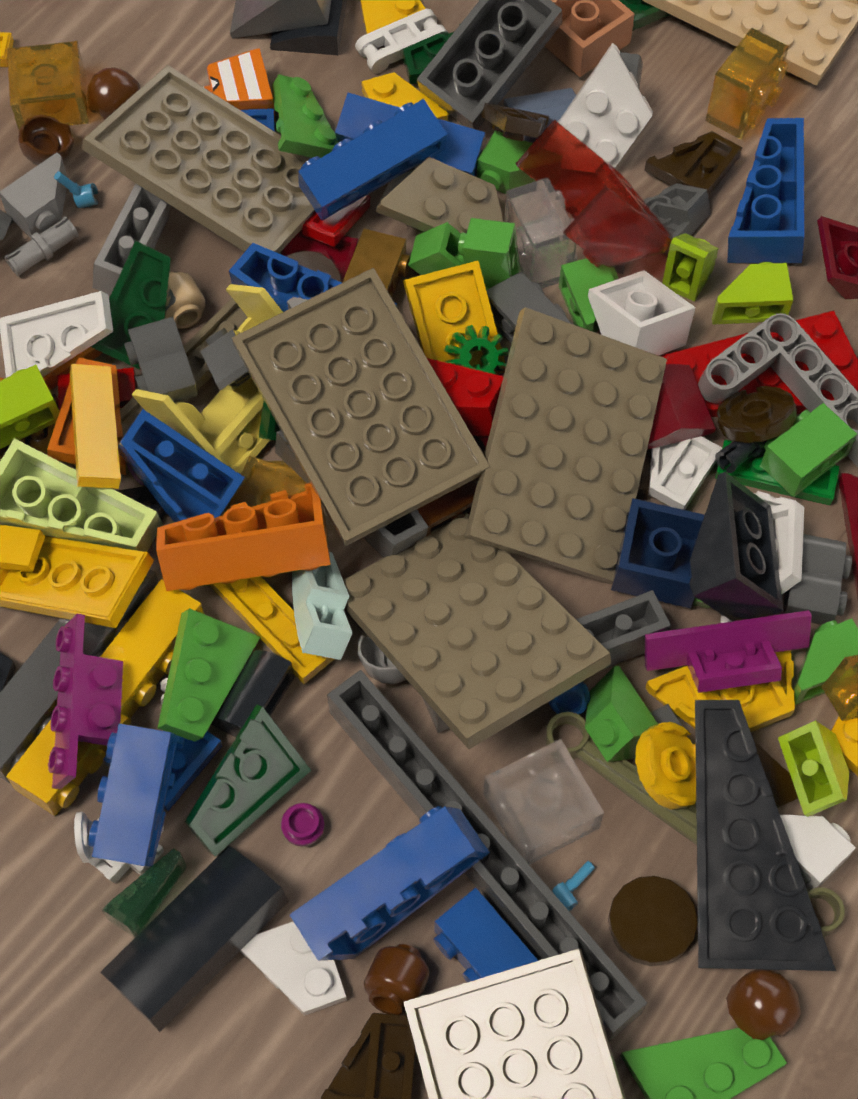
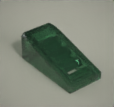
M173 848L105 905L102 912L106 918L131 936L136 937L148 924L187 868L181 852Z

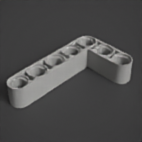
M783 313L769 317L711 360L699 379L698 386L703 398L711 403H721L771 367L810 412L824 403L847 425L846 419L854 420L858 424V391L796 320L790 315ZM770 332L781 335L784 342L776 341L772 338ZM741 354L752 356L756 363L746 362ZM795 361L805 363L809 371L801 370ZM711 376H721L725 379L727 385L715 383ZM821 390L829 391L833 395L834 400L826 399L822 395ZM853 429L857 436L847 456L858 467V430Z

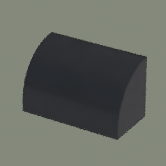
M255 650L241 670L211 725L236 738L256 704L263 706L269 716H271L294 680L292 662L268 651Z

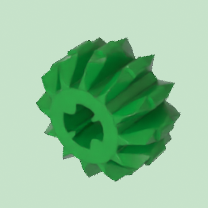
M473 325L467 326L465 328L466 338L459 332H455L452 335L453 341L458 347L452 345L444 347V352L454 355V360L445 361L447 363L496 375L498 374L494 369L499 371H505L507 364L498 361V357L508 355L509 350L508 348L496 349L495 346L502 340L500 334L487 340L489 336V327L487 326L481 327L478 336ZM471 349L473 352L482 351L483 355L480 361L483 365L481 367L479 364L473 366L469 364L472 355L469 353Z

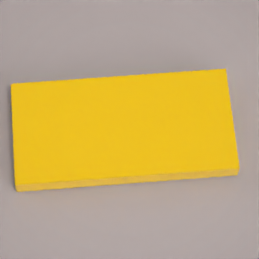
M45 536L33 572L0 568V607L69 620L78 613L85 615V623L116 628L154 560L148 552Z

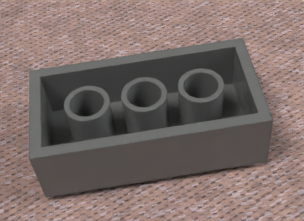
M479 0L417 78L420 92L446 110L448 114L465 127L478 130L486 120L482 117L484 104L498 105L561 26L562 9L551 0Z

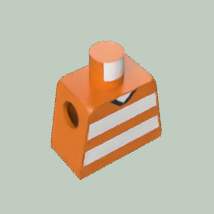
M260 48L211 63L207 66L209 85L202 86L239 110L274 109L273 97Z

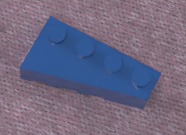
M767 118L755 154V161L752 170L749 172L746 188L737 209L736 219L728 236L727 263H802L804 245V118Z
M437 806L429 810L420 818L419 825L407 833L395 837L383 850L289 914L318 961L355 959L490 853L460 809Z

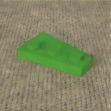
M278 74L272 84L274 110L279 113V119L276 122V130L281 133V139L278 142L279 151L311 158L316 156L322 158L329 154L339 142L324 115L322 107L315 98L310 84L300 77L292 78Z
M190 608L181 613L158 729L174 733L194 742L203 738L259 641L260 636Z
M739 1028L634 1049L620 1054L646 1099H733L787 1064L770 1037L764 1040L753 1039Z

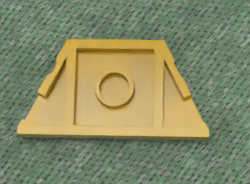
M791 650L775 652L782 667L781 681L698 693L687 665L647 681L645 686L650 695L664 706L669 704L672 711L694 729L695 700H739L750 732L790 717L795 710L794 690L792 689L794 661L791 659Z

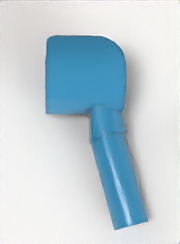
M60 171L55 173L54 179L69 189L78 208L98 205V201L94 198V195L98 194V188L94 183L79 186Z
M589 861L571 879L556 885L552 890L568 911L578 904V901L571 892L576 890L595 869L594 865Z

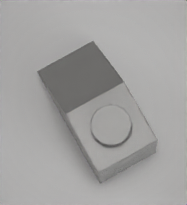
M55 153L0 191V197L6 214L29 237L35 232L41 234L62 220L67 188L55 180L54 175L58 171L65 176L67 174L62 157L58 153Z

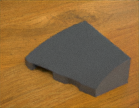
M676 183L662 190L659 195L648 197L639 202V211L628 217H622L618 213L610 218L612 228L636 243L668 255L670 243L674 237L684 233L692 235L711 214L707 189Z

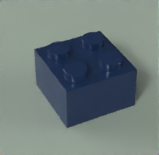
M632 498L611 590L639 596L653 590L660 602L691 608L695 597L690 588V579L692 577L690 559L705 515Z

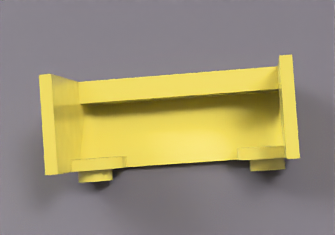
M230 284L226 288V291L248 317L238 328L237 331L240 333L283 313L263 287ZM252 378L233 391L220 390L201 413L189 403H174L168 395L136 389L131 394L145 411L238 473L243 472L270 441L259 438L264 399Z

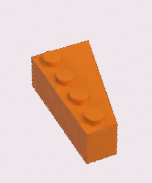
M311 483L305 484L306 491L288 496L286 490L270 494V502L253 507L248 506L246 501L232 505L223 516L214 518L208 512L157 527L156 552L166 591L178 589L191 590L197 586L215 583L229 584L240 579L259 576L272 577L279 573L297 570L310 571L322 566L331 565L324 508Z

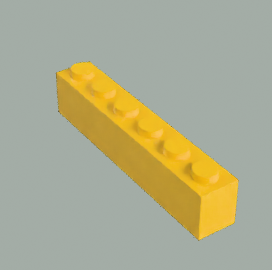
M163 579L158 582L100 656L123 661L120 724H131V717L140 706H146L151 701L156 692V684L165 673L169 674L181 613L190 608L204 614L202 604L179 589L166 591ZM50 720L6 777L15 791L53 816H56L62 807H69L79 793V785L88 773L93 774L99 769L104 761L103 758L106 755L107 746L78 741L76 777L62 789H53V773L48 771V760L52 748L55 747V732L51 730Z

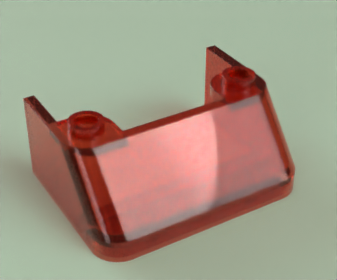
M554 120L515 163L518 168L544 188L547 192V196L544 199L553 209L559 213L564 209L571 214L574 220L563 233L584 249L583 255L596 267L599 268L602 264L607 267H613L664 253L670 247L673 237L630 182L557 120Z

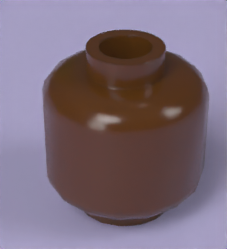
M398 944L397 946L381 948L375 955L364 979V988L369 996V1002L377 1010L386 1014L399 1015L401 1012H406L404 1002L421 997L429 979V968L421 958L420 952L410 945Z

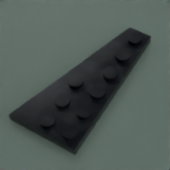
M695 700L698 968L836 971L740 701Z

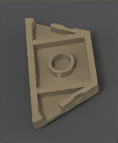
M428 157L386 195L376 208V212L424 232L448 222L460 233H467L471 218L503 222L494 184L431 157Z

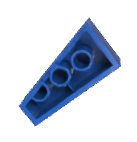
M255 243L248 247L229 270L232 284L265 288L283 312L288 310L287 301L293 297L309 300L342 283L332 279L331 275L308 269L299 265L296 260Z

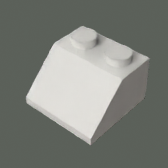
M643 270L589 289L588 298L601 335L658 356L686 345L696 307Z

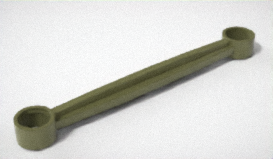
M562 712L550 720L547 726L545 741L552 755L562 760L579 758L628 797L697 845L696 807L694 805L672 810L659 805L645 790L639 779L636 766L626 760L607 762L592 738L589 737L585 729L586 721L580 715L573 712ZM569 724L575 726L581 732L583 738L578 746L564 748L554 741L552 731L559 725ZM818 887L809 890L806 888L810 899H823L833 908V923L829 926L821 927L823 937L828 936L842 923L845 915L844 904L841 898L830 889Z

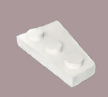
M99 291L0 318V334L6 378L18 370L27 369L35 364L42 377H44L112 333L113 326L108 294Z

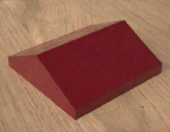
M821 216L817 220L827 281L844 299H858V227Z
M666 364L647 450L715 433L716 428L690 365Z

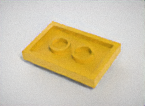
M478 260L403 281L419 343L426 358L443 362L454 360V355L444 352V347L447 345L458 347L453 341L452 335L455 332H459L466 338L465 328L467 326L473 325L477 336L481 327H489L487 340L498 334ZM500 343L495 346L497 350L501 349ZM471 349L469 353L472 355L469 364L471 366L479 364L481 367L483 365L480 361L483 355L482 351L473 352ZM504 356L498 357V361L505 363ZM494 369L497 374L505 373V371Z

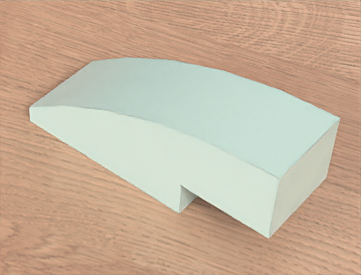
M329 552L331 565L322 566L310 571H292L294 617L302 653L341 660L353 634L344 612L349 594L333 553Z

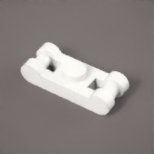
M424 9L363 35L357 40L355 48L362 57L367 58V65L371 71L378 74L385 71L389 64L403 59L404 48L438 33L443 35L449 33L443 25L437 24L438 19L431 9Z

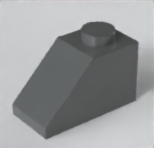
M223 328L211 335L206 340L209 346L201 351L220 390L233 391L252 378L233 345L232 337L240 334L239 331L233 329L227 332Z

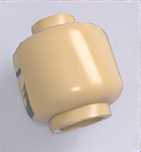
M169 272L165 319L173 317L177 328H188L197 323L201 318L205 308L204 296L191 275L183 272Z

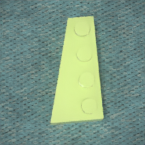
M15 438L0 461V525L38 529L44 535L144 552L149 550L156 538L157 527L163 525L156 511L112 488L77 487L75 469Z

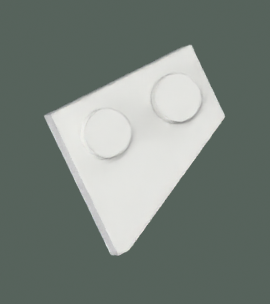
M294 922L256 934L240 950L277 989H280L289 998V1001L304 1016L347 1001L334 960L318 961Z

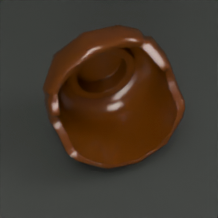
M116 67L102 69L93 75L87 87L88 108L91 112L93 110L98 112L105 120L140 89V85L131 74Z
M42 114L28 118L20 127L18 142L23 155L35 165L41 164L55 153H58L64 162L69 157L75 140L72 138L69 124L61 123L54 117Z
M756 969L745 974L731 986L726 997L729 1014L739 1029L753 1039L764 1040L775 1035L782 1037L794 1028L801 1015L797 992L790 981L773 970Z

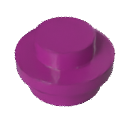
M295 804L283 814L281 820L282 833L285 839L293 845L309 846L318 841L323 834L324 819L322 813L311 804Z

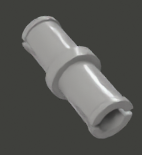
M65 216L41 234L38 232L32 234L29 242L9 255L4 256L12 271L19 277L23 272L41 260L45 259L48 261L54 257L53 252L74 238L79 237V234L72 222Z

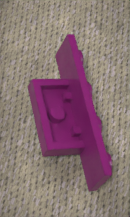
M807 610L645 634L646 671L688 665L698 693L781 681L782 667L775 652L809 647L812 615Z
M78 613L64 627H60L55 644L56 651L60 652V666L57 667L53 679V689L58 691V699L50 724L51 730L55 732V747L52 748L48 760V771L53 773V789H62L76 777L78 741L107 746L111 733H117L118 725L121 721L123 661L83 654L85 615Z

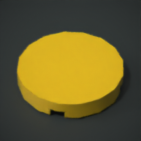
M664 722L649 727L641 734L636 745L635 763L639 779L647 793L663 807L671 810L680 809L696 803V745L692 744L691 740L687 737L691 734L683 726L674 722Z

